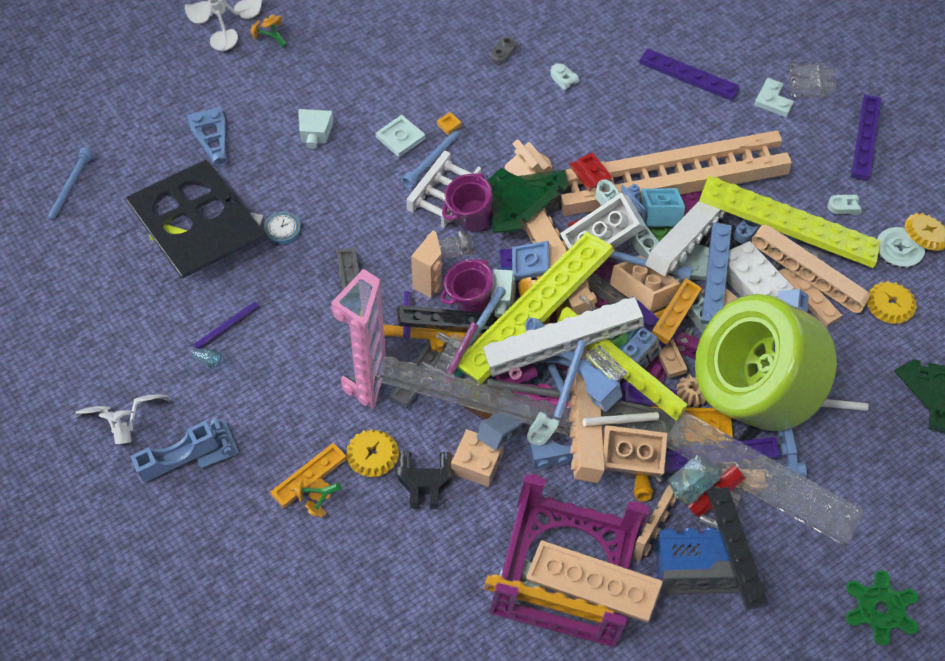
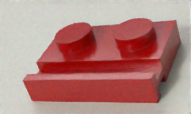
M593 152L577 159L574 163L573 161L570 162V168L588 191H591L594 187L597 188V184L601 180L612 181V176Z

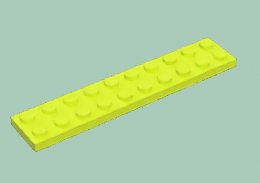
M708 175L699 199L700 202L759 225H768L780 233L874 268L876 265L880 240Z
M586 232L464 353L457 368L479 384H482L491 375L483 347L492 342L506 340L510 336L526 333L525 324L530 317L539 319L543 323L615 251L613 246Z

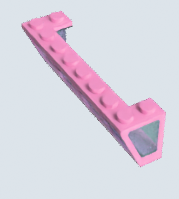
M363 269L331 302L333 316L338 321L347 323L350 328L354 372L350 377L344 375L341 378L342 389L346 394L356 397L364 406L368 405L374 408L387 367L381 286L379 278Z

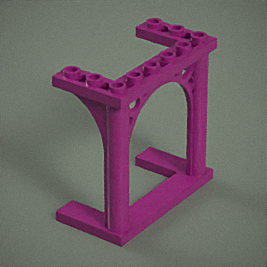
M525 474L517 504L518 512L501 574L504 580L510 582L520 581L526 554L531 543L543 532L558 527H571L586 532L601 545L607 556L608 563L630 569L635 541L648 516L649 506H645L641 502L629 501L621 519L614 514H603L591 508L577 507L572 503H561L550 497L543 498L541 496L546 479L536 474ZM537 515H546L549 519V524L543 525L540 523ZM553 517L561 519V521H554ZM534 525L539 528L537 531L531 530ZM593 528L599 529V530H601V531H600V532H595V531L593 530ZM606 532L614 533L616 538L607 542L603 540L602 536ZM617 545V547H614L615 552L609 550V547ZM497 582L489 612L492 615L610 647H615L627 617L621 616L620 613L605 611L601 622L598 623V626L520 606L514 604L519 588Z

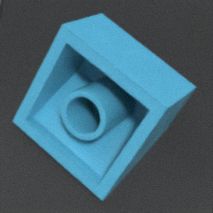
M677 188L641 189L646 226L674 227L684 217L685 205Z

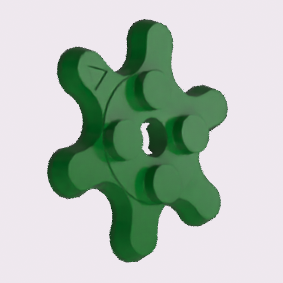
M884 570L876 571L874 574V584L871 587H865L853 580L847 583V593L857 600L858 607L847 612L845 616L846 622L850 626H858L861 623L869 625L874 631L873 638L877 645L885 646L889 643L890 630L893 628L900 629L909 635L915 634L918 631L917 622L909 618L905 611L908 605L917 602L918 595L913 589H905L901 592L893 590L890 586V575ZM876 604L884 605L886 613L876 610Z

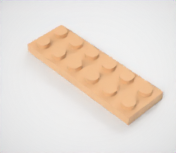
M542 540L526 577L528 582L577 599H583L594 605H604L611 611L646 623L650 621L663 584L661 580Z

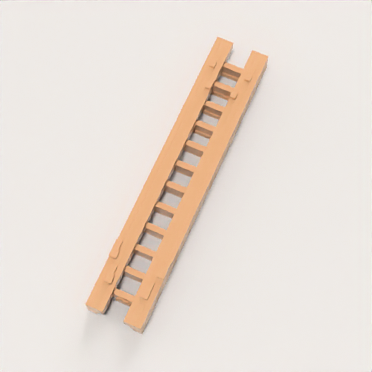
M778 130L605 163L601 161L602 165L612 176V184L620 193L622 185L628 188L633 184H637L640 187V198L641 189L677 188L679 194L701 191L705 186L708 175L717 177L730 184L786 175L790 172L792 162L788 153L770 155L768 151L770 148L781 146L782 139ZM757 151L760 158L753 159L751 152ZM740 154L743 161L736 162L734 155ZM723 157L726 164L719 165L717 158ZM707 161L709 167L701 168L699 162ZM691 163L693 170L684 172L682 165ZM674 167L676 173L667 175L665 168ZM567 169V184L571 186V193L561 195L563 216L595 211L601 207L595 197L596 188H592L591 191H579L578 184L583 183L572 169ZM657 170L659 177L649 178L647 171ZM639 173L642 180L632 181L630 175ZM622 176L624 183L615 185L613 178Z

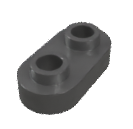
M510 37L500 39L491 51V62L496 65L504 64L515 51V40Z

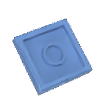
M549 241L512 247V270L515 281L542 276L551 268Z

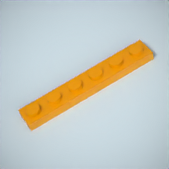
M488 575L483 590L493 593L495 592L497 582L519 588L517 600L598 623L601 622L605 611L614 613V611L608 610L609 608L604 605H590L583 599L573 600L567 598L562 593L552 594L546 592L541 587L531 588L525 586L520 581L510 582L504 580L499 575Z

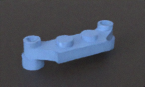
M792 428L777 431L778 438L782 439L781 453L782 456L786 457L787 466L783 468L785 478H807L805 462L797 463V449Z

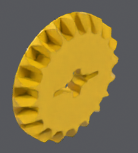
M915 213L907 218L905 230L915 243L929 250L939 251L945 249V226L941 224L942 222H938L936 218H931L930 215L926 216L923 213Z
M881 281L870 289V298L867 305L871 313L879 320L891 324H900L908 321L915 314L917 300L914 299V294L910 293V289L904 288V284L900 286L897 282L890 283V281L883 283ZM889 300H895L896 302L889 303Z
M371 428L369 431L363 430L362 433L356 434L350 440L346 456L350 467L356 473L366 477H378L388 473L396 465L399 449L393 436L391 437L387 432H382L380 429L377 431ZM376 448L377 454H372L369 456L368 450H373Z

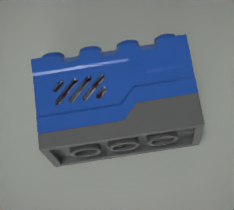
M673 528L659 531L655 545L658 580H661L663 583L659 595L740 593L717 528H706L705 532H697L695 528H686L683 532H676Z

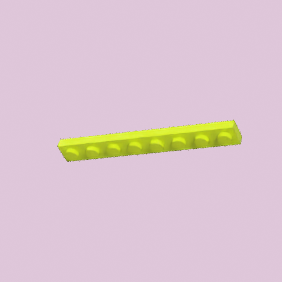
M566 307L562 310L558 322L578 315ZM608 339L586 345L590 351L674 420L677 421L681 418L688 404Z

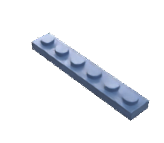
M713 222L711 227L701 316L702 324H708L714 315L723 308L731 225Z

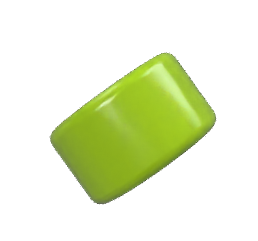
M750 294L737 298L719 310L704 329L695 357L696 379L705 400L714 409L726 416L768 431L787 430L800 425L813 416L825 402L831 391L837 367L835 345L827 328L809 313L777 297L766 294Z

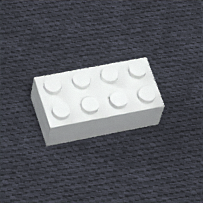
M621 192L560 234L568 249L586 232L616 248L647 228L631 198Z
M750 241L729 250L726 281L741 297L750 294H766L778 298V291L794 290V287Z

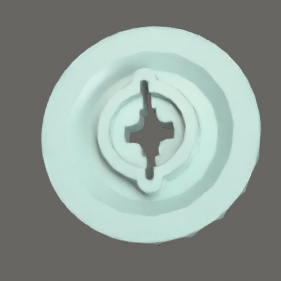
M893 227L886 229L877 239L881 241L879 247L880 258H884L885 263L889 262L892 266L897 265L899 268L902 266L906 268L909 266L914 267L917 263H920L925 254V248L915 243L908 236L905 228Z

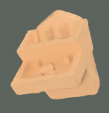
M517 139L513 143L516 147L514 152L517 155L505 165L507 171L517 176L553 171L551 160L539 153L530 142L523 146Z

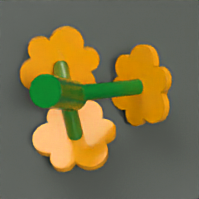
M270 15L263 20L261 27H269L273 33L261 30L260 21L258 20L251 27L253 39L255 40L258 34L261 33L274 37L282 48L286 46V41L276 28L282 24V17Z
M300 478L298 484H295L294 492L295 496H298L299 502H302L304 492H310L309 497L312 500H317V504L308 500L305 505L308 508V512L314 517H323L327 512L321 508V504L332 493L341 490L342 487L339 482L329 485V483H324V480L319 478L310 484L309 488H304L303 478Z

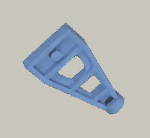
M221 107L187 115L191 132L208 154L215 167L225 166L227 164L225 156L226 123ZM217 126L216 134L205 136L201 131ZM219 140L220 146L209 147L208 143Z

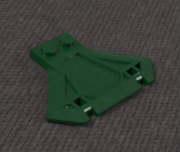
M500 168L489 177L487 181L492 188L493 232L502 233L521 229L523 227L522 221L529 222L559 195L558 190L564 191L568 187L566 169L517 176Z
M913 359L895 369V374L928 408V429L945 433V366L928 362V366H922L920 360Z

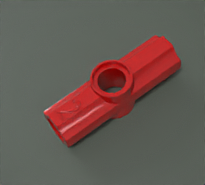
M733 464L720 475L717 482L701 495L695 496L693 502L691 500L687 503V506L700 518L701 515L711 508L707 496L708 490L717 486L720 488L729 487L731 491L746 477Z

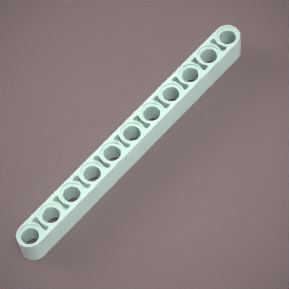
M601 180L597 184L595 197L602 206L620 194L612 182ZM648 227L628 239L637 252L646 259H648L651 250L659 243ZM677 275L671 276L675 280L680 282L681 286V284L683 283V281H681V278H678ZM699 293L694 300L696 305L692 304L686 314L703 333L707 324L701 323L703 296Z

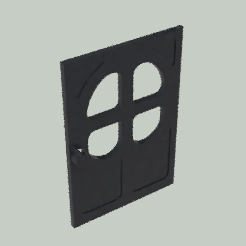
M207 160L125 197V201L181 278H185L267 237L264 230ZM187 184H199L208 187L211 191L189 201L182 194L180 188ZM163 195H171L179 206L161 216H155L153 208L158 198ZM215 200L220 201L224 205L223 211L212 219H203L196 212V209ZM181 216H187L193 223L189 230L179 234H170L163 228L166 223Z

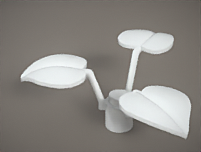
M208 0V2L185 5V11L190 21L195 24L207 22L209 16H213V13L218 15L222 32L214 33L210 38V44L215 50L227 51L236 45L238 35L233 29L225 30L221 17L225 7L236 16L240 15L242 19H251L259 14L262 0H242L234 6V9L226 1Z
M162 394L135 398L132 411L108 412L110 407L107 406L84 408L76 411L75 418L83 413L100 412L99 417L108 419L112 433H114L115 444L131 442L130 431L133 430L137 405L146 400L156 398L170 402V398ZM131 414L129 426H127V422H121V417Z

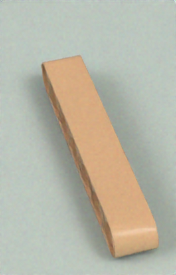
M762 225L753 236L752 243L756 248L850 311L860 313L870 298L869 293L772 227Z

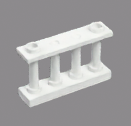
M447 151L441 154L407 198L408 211L414 213L417 208L422 207L440 216L441 227L445 228L448 222L451 223L452 220L444 219L442 209L424 201V198L427 195H432L445 201L444 193L433 188L439 182L446 186L450 184L452 180L443 176L445 171L450 170L460 176L470 174V172L452 164L451 153ZM478 167L474 173H481V167ZM447 208V215H454Z

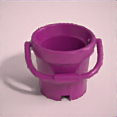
M484 173L464 174L453 179L444 193L443 218L447 220L458 219L461 227L469 229L470 232L486 229L492 218V188L487 179L484 178ZM447 208L454 215H447Z
M464 260L451 267L444 279L445 289L440 297L441 302L447 305L456 303L461 311L484 312L491 300V291L494 286V275L491 268L487 265L488 261ZM446 294H448V296H449L452 300H446V299H445Z

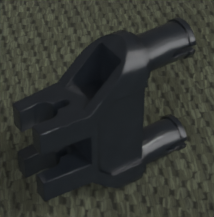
M404 451L399 452V468L395 471V475L402 486L410 493V509H418L419 494L430 495V509H438L439 494L455 477V471L451 468L453 456L451 452H447V459H445V451L439 454V469L411 468L412 453L406 451L405 459Z

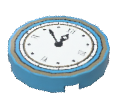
M289 212L274 213L267 218L264 224L266 238L272 243H279V245L292 243L298 238L301 231L299 219Z

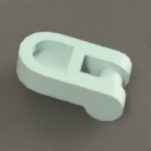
M555 64L552 66L551 77L563 90L568 89L571 84L575 85L579 82L577 74H573L565 65Z
M835 195L829 199L828 209L834 214H851L856 216L862 213L861 206L858 205L860 202L858 195Z
M540 412L528 430V441L534 445L545 444L558 427L559 420L555 418L550 419L546 417L545 413Z

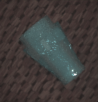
M193 348L190 356L192 359L209 368L217 367L221 361V353L216 349Z

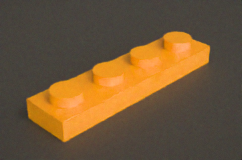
M685 278L651 333L667 345L702 288Z
M332 443L270 491V494L285 509L298 498V496H295L294 488L295 484H298L300 478H303L304 488H309L310 484L314 483L316 479H323L346 461L347 457Z

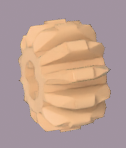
M689 374L687 378L682 377L676 387L678 397L685 403H688V407L691 404L696 408L699 404L704 405L706 400L699 389L696 376L692 378Z

